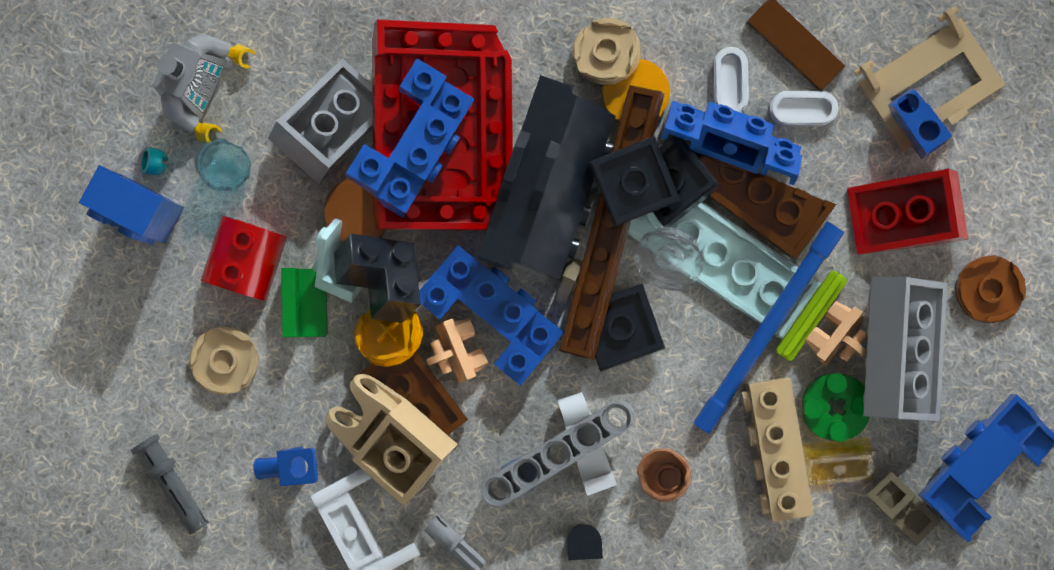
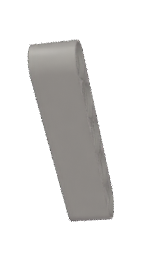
M615 400L490 476L482 486L483 499L493 507L506 505L621 435L634 421L635 413L633 407L623 400ZM612 408L624 410L627 415L625 425L616 426L610 422L609 412ZM590 426L596 431L597 440L595 443L586 444L580 439L579 431L581 427ZM559 444L566 449L567 458L565 461L557 462L551 457L550 448L552 445ZM529 462L536 467V479L528 480L522 475L521 466L523 463ZM498 480L506 484L508 488L506 497H498L493 493V481Z

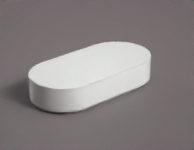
M726 47L717 53L713 61V100L715 104L727 105L735 111L742 112L749 100L748 59L739 48Z
M783 91L771 100L769 114L771 119L780 126H825L836 118L839 107L835 97L825 91Z

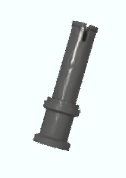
M155 434L130 451L133 455H138L148 471L146 476L152 481L156 480L171 506L189 531V535H191L209 522L205 519L191 494L173 469L176 467L174 464L176 463L175 460L168 458L158 442L160 439L159 435Z

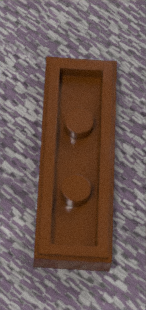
M767 0L746 22L818 91H822L845 67L835 55L776 0Z

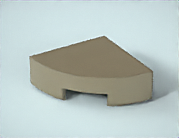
M575 257L570 260L555 293V302L566 305L578 279L582 260Z

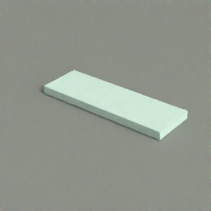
M704 202L697 205L667 230L651 212L631 220L628 235L759 325L798 269L790 261ZM814 278L811 279L775 333L776 337L779 339L784 338L821 284Z

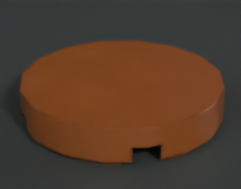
M346 179L338 183L328 194L324 206L325 221L329 226L335 218L342 220L340 238L342 242L350 233L378 238L385 234L386 230L376 229L373 215V196L350 179Z
M996 255L978 257L967 263L959 273L955 286L957 301L963 312L973 320L983 323L1003 322L1011 318L1018 312L1026 295L1025 279L1019 268L1007 259Z

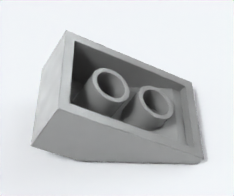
M342 58L276 121L268 139L313 180L320 184L373 128L372 84Z

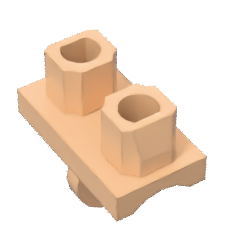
M838 302L831 306L825 317L838 328L830 337L816 327L805 340L807 345L816 353L819 362L827 367L843 346L846 347L839 357L845 362L854 353L862 358L866 355L867 351L861 344L868 335L859 329L855 336L851 338V335L864 320L862 316L863 311L856 306L851 310Z
M452 318L434 327L439 340L430 343L435 356L426 359L429 366L438 363L443 375L453 371L458 384L476 377L475 373L488 365L486 356L481 348L467 354L462 341L475 336V330L470 319L454 322Z

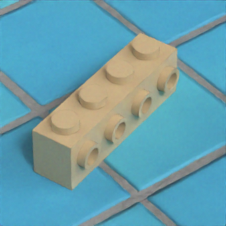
M782 377L745 384L746 391L741 392L743 410L744 412H750L752 422L751 426H747V435L750 446H756L758 459L753 460V470L756 481H762L764 494L758 495L762 515L767 514L768 519L772 522L814 516L791 378Z

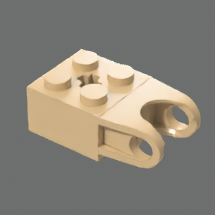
M358 374L351 381L350 389L355 399L361 405L363 416L335 406L328 411L325 421L331 432L354 456L352 461L405 506L423 488L458 444L407 399L374 377ZM362 385L368 387L371 390V392L365 389ZM336 417L341 419L347 426L338 422Z

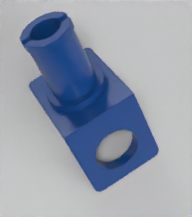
M301 446L276 451L277 457L256 458L253 464L254 475L258 480L279 478L280 486L318 482L314 448L303 449ZM305 461L307 462V465H308V471H307V473H306Z

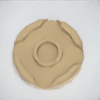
M600 18L591 22V25L585 29L583 28L577 34L573 44V59L580 74L588 81L599 85L617 84L627 79L637 69L641 59L640 40L635 31L625 21L615 18Z
M221 326L210 329L197 338L191 348L189 364L195 380L201 387L210 393L226 395L239 392L251 383L257 373L259 356L257 347L249 335L237 328Z

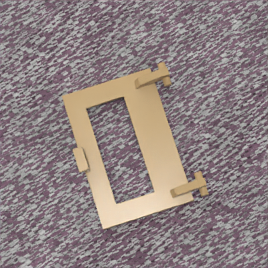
M953 6L937 17L940 22L947 20L949 26L884 68L873 73L871 68L874 66V63L870 60L853 71L857 77L863 74L866 78L858 85L902 151L912 146L913 143L893 118L888 104L892 102L890 98L955 56L963 53L981 81L934 111L943 124L949 123L950 126L969 114L967 111L969 108L1005 86L962 18L958 19L955 13L959 10L956 6Z

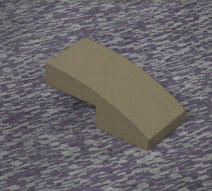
M892 471L866 495L916 546L941 522Z

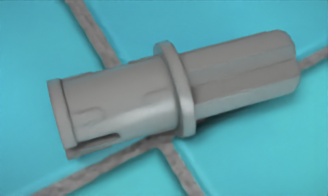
M437 515L424 529V532L446 551V556L451 554L467 570H481L484 567L485 560L463 540L465 535H459L440 515Z

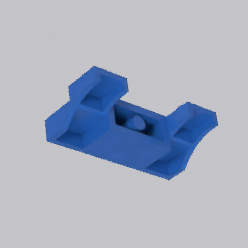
M416 59L398 91L420 105V108L394 151L387 158L364 144L345 174L346 178L365 189L385 208L404 218L425 181L433 183L443 166L437 161L443 151L450 154L460 138L455 134V131L474 101V98L445 81L447 76L419 59Z
M672 100L663 125L662 139L666 140L668 134L688 140L691 142L689 148L692 151L756 174L762 164L761 174L766 175L769 169L790 177L789 184L791 185L795 184L799 176L803 156L800 155L801 146L794 144L788 139H779L771 136L774 124L766 122L760 117L749 116L735 111L727 105H718L709 101L704 112L690 104H681Z
M458 245L419 290L420 302L441 320L459 299L501 333L511 343L494 365L521 386L564 332L533 307L536 300L522 288L517 293L507 285L510 278L495 266L491 271L488 270Z
M1010 394L988 419L976 420L969 426L965 432L967 438L958 447L954 445L946 451L941 458L944 463L938 468L940 472L918 494L966 542H970L972 540L971 536L986 520L989 521L992 518L974 499L978 500L1020 453L1035 466H1039L1042 463L1041 460L1054 447V433L1017 394Z

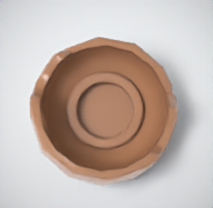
M668 448L654 449L643 456L637 467V474L643 491L659 502H671L686 494L692 480L691 469L687 460L676 451Z

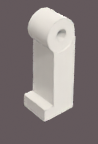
M582 392L558 400L566 429L591 415ZM590 426L581 427L579 431L580 439L586 444L595 443L597 440L596 431ZM603 445L576 461L587 496L617 485Z

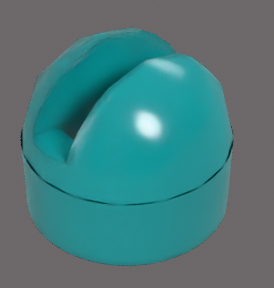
M146 147L141 159L142 174L160 175L164 173L168 167L162 163V161H168V156L165 152L157 148Z

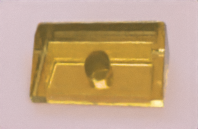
M868 438L845 440L842 442L830 441L802 444L809 486L873 480L874 450Z

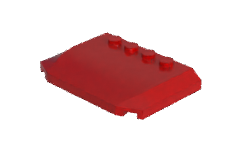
M379 19L375 21L372 38L373 149L389 158L420 108V105L398 91L416 59L447 76L445 80L447 83L474 98L472 105L455 131V134L460 137L450 154L443 151L437 161L443 165L433 183L425 181L404 218L385 208L373 196V215L376 229L487 230L513 151L512 59L507 49L504 50L496 34L498 30L495 25Z

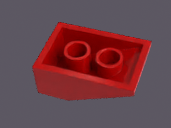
M948 168L847 188L857 255L968 240L957 171Z

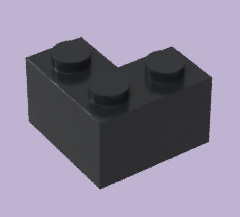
M350 233L334 252L336 284L368 288L371 319L403 323L421 305L414 243Z

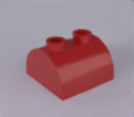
M222 215L200 281L267 302L288 237Z

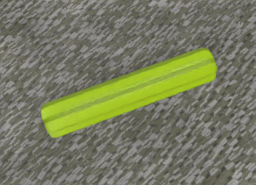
M833 270L828 273L777 346L776 352L779 356L788 361H792L806 342V338L816 328L846 285L847 279L843 275Z

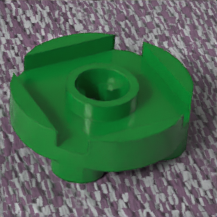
M840 373L826 374L814 379L807 386L802 396V415L809 430L822 439L837 442L852 439L860 434L870 419L868 416H863L864 385L856 378ZM841 398L844 401L842 405L844 409L843 414L835 413L831 416L828 413L831 409L828 404L829 400L838 401Z

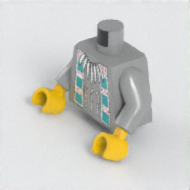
M200 34L186 40L184 45L173 42L167 54L163 55L158 61L159 72L153 83V88L161 96L163 113L166 118L189 132L194 130L196 139L199 142L215 145L216 143L209 139L208 133L210 130L222 133V129L216 124L200 123L199 119L202 120L227 63L225 58L228 56L234 64L248 69L251 66L242 62V56L246 52L255 55V52L240 44L230 47L229 42L205 34Z

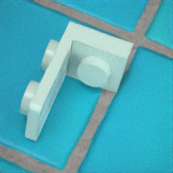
M335 218L328 228L323 227L320 230L316 239V247H319L313 266V271L316 272L315 287L352 303L363 287L336 284L334 252L340 246L342 220Z

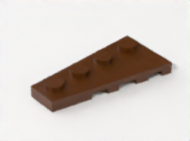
M703 154L699 158L721 186L709 197L793 260L797 259L837 205L828 200L815 197L799 188L779 182L768 175L756 174Z

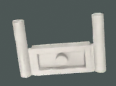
M362 469L311 495L313 503L318 508L350 570H393L421 555L414 542L383 558V554L352 495L348 492L372 479Z

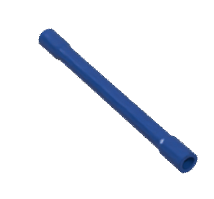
M828 221L825 223L810 246L808 254L714 395L708 399L693 423L697 427L711 434L725 413L728 403L823 261L829 257L845 233Z

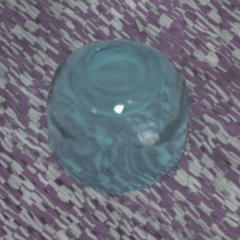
M219 138L206 143L200 150L196 166L201 180L207 187L219 193L230 194L231 192L235 193L241 190L248 182L252 164L241 146L228 142L224 138Z

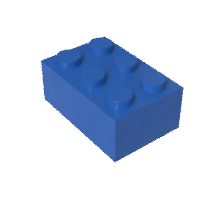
M98 165L79 201V204L89 208L86 212V215L103 224L107 223L113 227L116 226L118 227L117 231L125 236L151 245L154 244L155 240L166 243L184 209L183 206L101 165Z

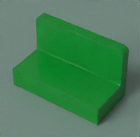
M281 268L282 337H326L328 335L327 292L315 287L316 272L313 269Z

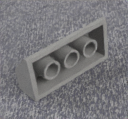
M871 277L863 416L940 421L947 283L911 277Z

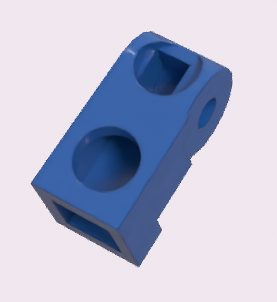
M913 88L888 104L893 118L915 146L914 150L921 160L952 137L930 105Z

